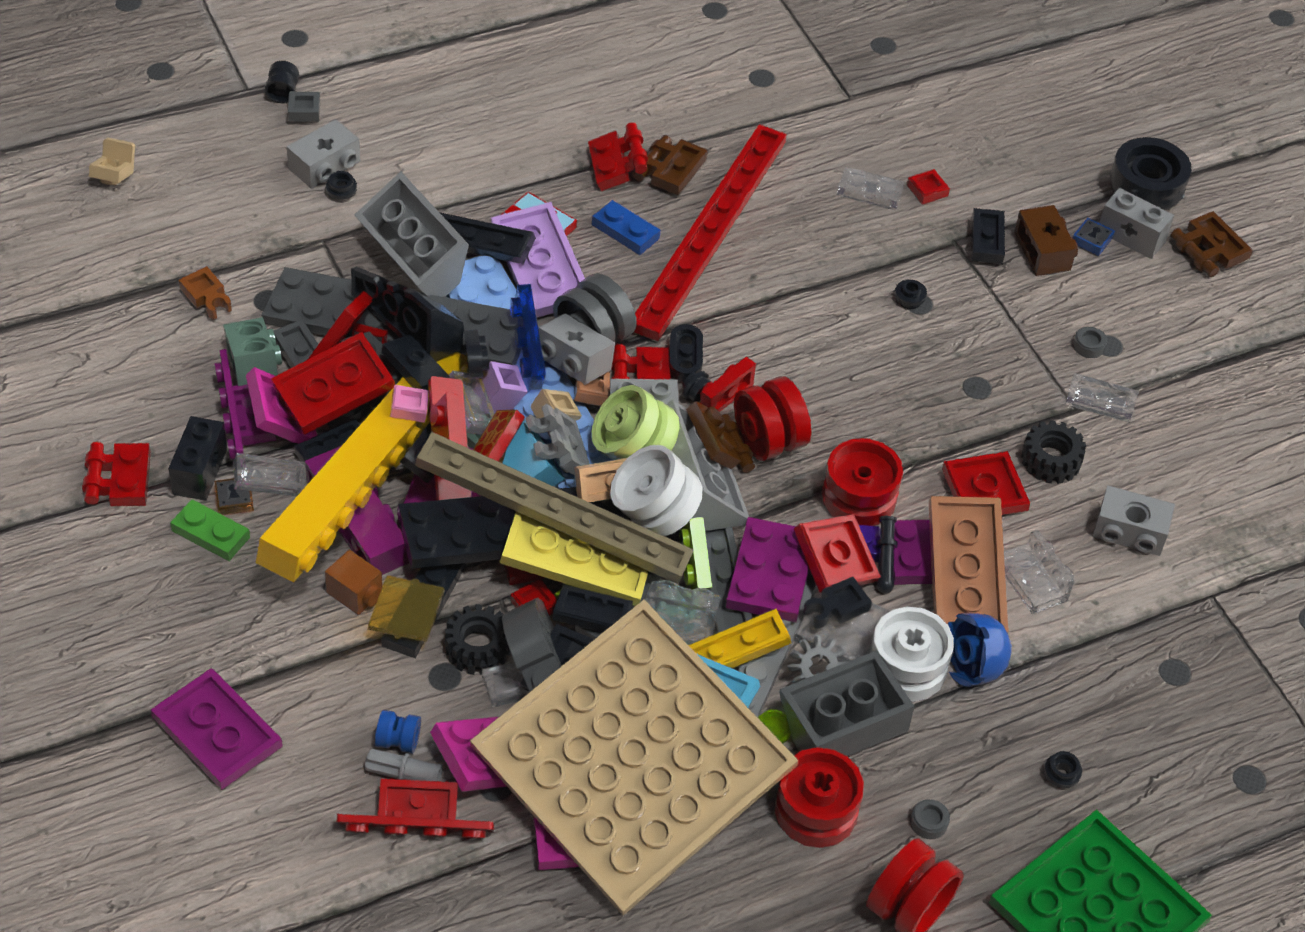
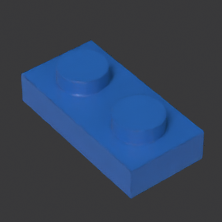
M613 200L592 216V226L638 255L644 253L660 239V229Z

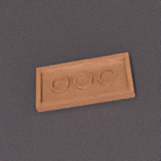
M931 496L929 499L934 614H937L946 624L955 622L957 619L955 616L961 613L987 614L1002 623L1007 633H1009L1001 498Z

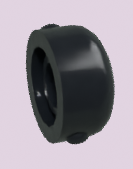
M1152 137L1135 138L1125 142L1117 150L1110 173L1111 187L1114 193L1121 188L1163 210H1168L1185 198L1186 185L1191 176L1192 165L1184 151L1168 141Z

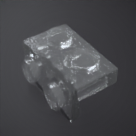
M668 580L651 582L645 601L686 644L690 645L714 634L722 596L716 595L705 588L689 589L680 587Z

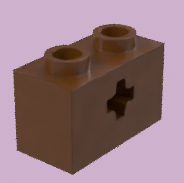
M1055 205L1019 210L1014 233L1035 276L1071 271L1074 258L1078 254V246L1076 240L1071 238L1067 230L1066 221L1063 217H1060Z

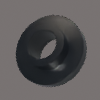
M336 171L329 176L326 182V192L334 199H348L357 192V182L349 172Z
M908 279L896 285L895 297L898 304L903 308H918L926 300L927 289L919 281Z
M705 371L691 373L682 384L684 389L682 396L686 400L700 402V393L703 387L711 382L709 375Z
M1060 751L1047 759L1044 766V774L1053 785L1060 788H1070L1080 781L1082 767L1079 759L1074 754ZM1058 770H1064V771H1066L1068 774L1062 773V772H1060V771H1058Z

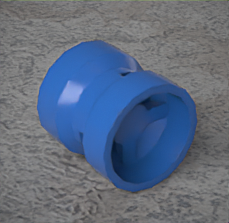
M382 710L376 729L375 746L385 749L395 746L399 747L402 752L413 754L419 740L421 717L410 714L406 717H400L394 711Z

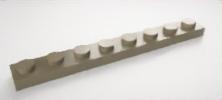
M431 432L417 457L415 466L674 583L679 584L694 551L685 545L436 433Z

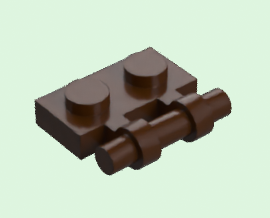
M663 135L660 140H655L649 147V153L647 154L648 162L646 163L647 171L638 174L634 170L632 175L637 181H642L645 176L652 174V185L679 195L707 160L708 150L683 139H680L676 146L672 145V139L667 135Z
M1214 211L1190 220L1187 227L1189 233L1185 234L1180 228H1176L1170 235L1176 242L1178 250L1183 254L1187 253L1194 260V266L1201 272L1205 271L1210 277L1215 276L1220 270L1215 262L1218 261L1225 269H1228L1250 259L1253 249ZM1201 244L1206 251L1203 252L1197 245Z
M697 401L686 409L711 460L730 469L738 464L745 473L755 468L752 460L753 453L749 445L743 443L738 424L732 421L728 414L721 415L713 406L707 407Z

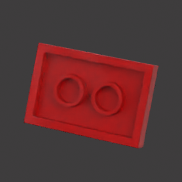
M363 332L271 378L274 388L304 435L393 389L395 385L393 377Z

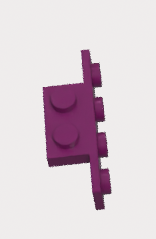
M226 349L219 350L221 362L214 363L217 383L224 382L225 387L219 388L221 408H229V413L223 414L226 434L233 433L234 438L227 440L230 460L237 459L239 472L246 471L243 446L276 441V435L257 428L248 384L232 386Z

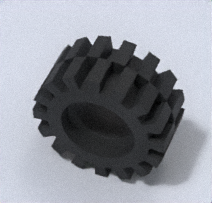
M475 604V611H471L470 606L463 607V615L457 610L453 613V620L448 619L447 628H445L446 656L449 655L450 663L453 665L457 662V669L461 672L465 667H468V674L474 675L475 669H480L481 675L487 674V667H490L494 672L499 669V663L504 665L507 661V655L510 656L511 651L503 629V613L498 611L494 615V607L488 606L486 611H482V604ZM483 633L490 636L492 641L484 646H472L467 644L464 639L470 634Z

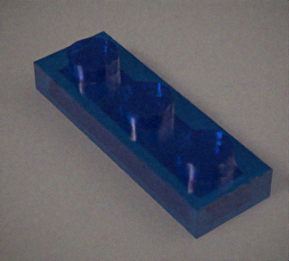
M522 284L517 286L515 298H510L512 318H517L518 328H515V343L517 348H522L523 358H520V373L522 378H527L528 390L542 389L546 371L531 284Z

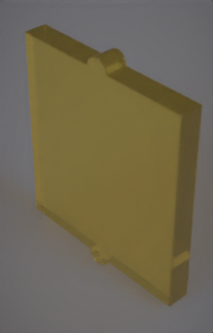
M387 575L368 629L394 635L396 639L405 637L427 642L444 595V587L420 583L418 579L411 581Z

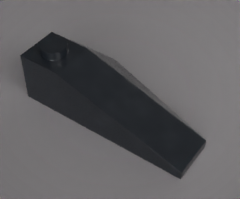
M357 266L351 269L352 296L357 298L363 291L370 295L373 299L367 309L400 338L411 334L435 361L463 349L464 323L446 307L415 290Z

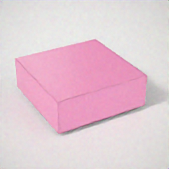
M394 385L390 417L425 423L429 390Z

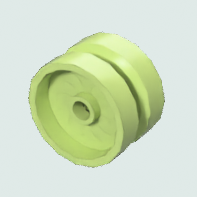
M635 385L624 386L612 393L601 405L591 430L592 442L599 452L614 460L628 458L639 449L650 445H663L672 451L680 430L679 417L674 409L662 401L656 400L653 395L641 387Z

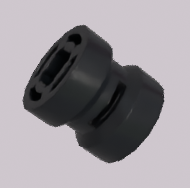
M288 61L274 62L269 69L268 80L265 85L266 96L276 103H288L289 92H296V85L299 79L298 68Z

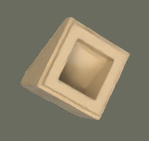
M542 389L531 404V410L536 418L544 417L542 406L545 404L550 405L553 409L558 408L575 421L579 420L582 416L569 392Z

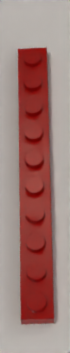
M760 124L757 126L635 312L637 318L635 333L656 341L660 340L785 145L786 133Z

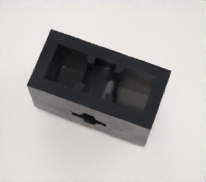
M190 416L168 468L173 495L207 501L228 449L224 422Z

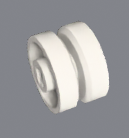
M650 445L633 453L618 468L611 482L610 496L613 504L624 515L629 517L633 523L662 536H667L686 525L696 513L702 500L703 486L699 477L687 466L683 465L682 461L670 449L663 445Z
M903 607L893 609L881 617L875 627L869 653L878 651L911 702L928 699L942 687L946 680L948 665L953 654L954 637L949 626L937 614L924 608Z

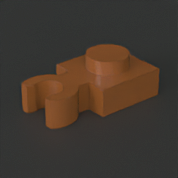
M207 266L179 279L181 291L196 308L206 305L207 315L211 319L217 318L216 307H224L228 313L232 311L231 300L225 294L224 285Z

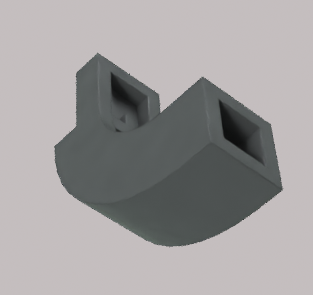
M535 598L502 615V624L508 646L516 667L522 672L530 692L562 666L550 636L554 625L544 602L539 598Z

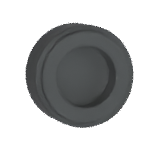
M1095 327L1079 329L1073 341L1075 351L1086 358L1100 357L1105 352L1107 345L1106 335Z
M931 799L918 802L914 806L910 818L913 831L925 839H937L943 836L950 822L948 809L939 801Z

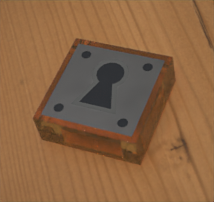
M249 476L214 481L218 513L227 515L254 511Z

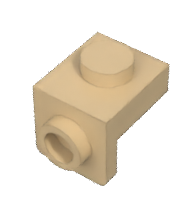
M109 137L104 139L102 157L89 165V177L100 179V182L103 184L116 185L133 174L135 144Z

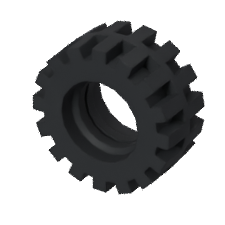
M1050 420L1049 424H1046L1044 421L1039 422L1038 427L1034 425L1026 436L1021 456L1023 458V466H1028L1027 472L1029 474L1035 473L1036 479L1041 480L1045 478L1046 483L1051 484L1053 480H1056L1057 484L1063 483L1064 479L1070 481L1074 475L1077 476L1085 456L1086 442H1083L1084 437L1081 433L1076 434V428L1073 426L1067 428V423L1064 422L1057 425L1055 420ZM1043 448H1055L1065 456L1050 455Z

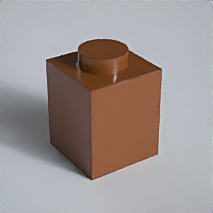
M350 549L325 571L326 592L357 615L361 614L368 606H374L383 594L382 572Z

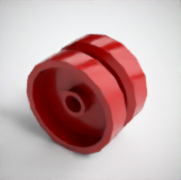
M779 376L765 381L761 387L753 385L736 393L734 397L736 423L741 430L744 444L749 445L753 456L758 461H767L778 457L783 450L794 451L808 445L811 440L812 430L807 405L799 389L788 377Z
M860 438L840 443L831 452L827 462L826 478L822 490L824 506L833 517L854 514L858 525L880 524L879 517L891 516L894 513L903 477L902 461L893 449L876 440Z
M816 747L801 750L794 755L798 759V765L779 781L775 806L777 821L780 828L789 838L804 846L824 848L837 845L850 836L857 824L859 808L863 798L864 780L859 768L848 756L834 749Z
M919 838L913 839L898 852L884 869L868 896L866 906L883 921L896 916L894 927L898 932H927L940 918L956 895L964 877L963 871L947 859L935 863L936 853L934 849Z

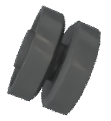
M600 273L589 275L579 282L576 288L569 289L557 297L553 304L555 318L567 314L615 343L622 342L636 329L637 318L627 294L615 281Z

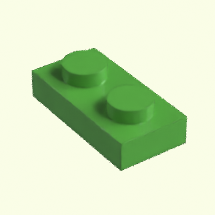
M193 499L170 522L172 532L227 561H230L250 539L249 528Z

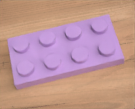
M548 202L491 217V223L532 231L536 239L524 264L511 261L506 262L521 298L529 313L532 314V317L537 318L552 314L553 304L557 297L569 289L576 288L578 283L585 279L552 203Z

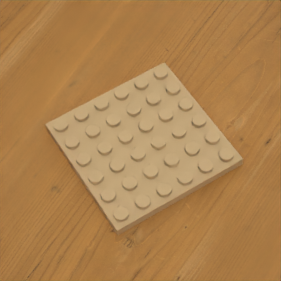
M645 600L641 601L470 740L471 747L623 916L798 765V759Z

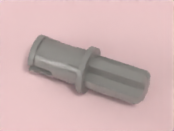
M371 749L366 757L365 769L401 780L440 781L443 765L413 759L409 753L401 756Z

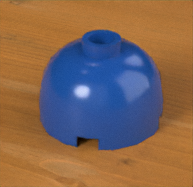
M961 613L956 615L957 619L955 622L947 624L954 637L951 662L957 671L949 672L951 677L963 686H978L996 680L1008 667L1011 657L1012 645L1004 626L997 619L987 614Z

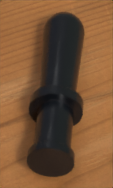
M894 516L879 517V522L881 523L880 539L876 541V547L880 548L878 571L881 576L877 580V588L881 593L888 594L894 588V549L898 546V542L894 540V531L897 518Z

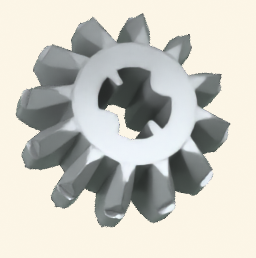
M820 635L814 636V648L812 649L805 639L801 640L800 646L805 654L796 650H792L790 653L793 659L801 662L800 664H789L787 666L789 672L800 671L801 673L791 683L794 684L814 676L809 669L813 665L811 659L819 657V662L822 658L827 661L828 665L824 669L825 671L846 663V661L837 662V659L846 653L845 648H840L833 654L830 650L835 644V639L830 638L826 647L823 648L821 647Z

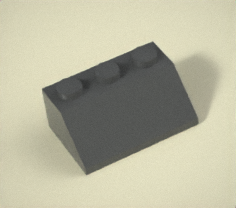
M877 650L781 688L779 691L792 739L799 752L819 747L834 749L846 756H850L908 732L915 707Z

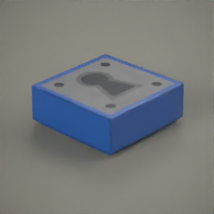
M1087 218L1075 232L1072 239L1076 240L1077 246L1099 256L1113 239L1115 231Z

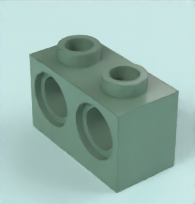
M263 317L223 325L227 352L238 386L247 385L246 374L254 367L274 376L278 375L277 365H282L279 345H276L273 328H266Z

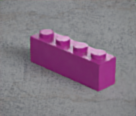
M341 446L305 461L307 484ZM375 487L367 504L363 508L358 507L354 511L353 518L347 528H340L338 531L354 553L380 570L382 575L409 564V559L401 528L399 529L396 525L390 506L387 503L382 504L379 500L378 491Z

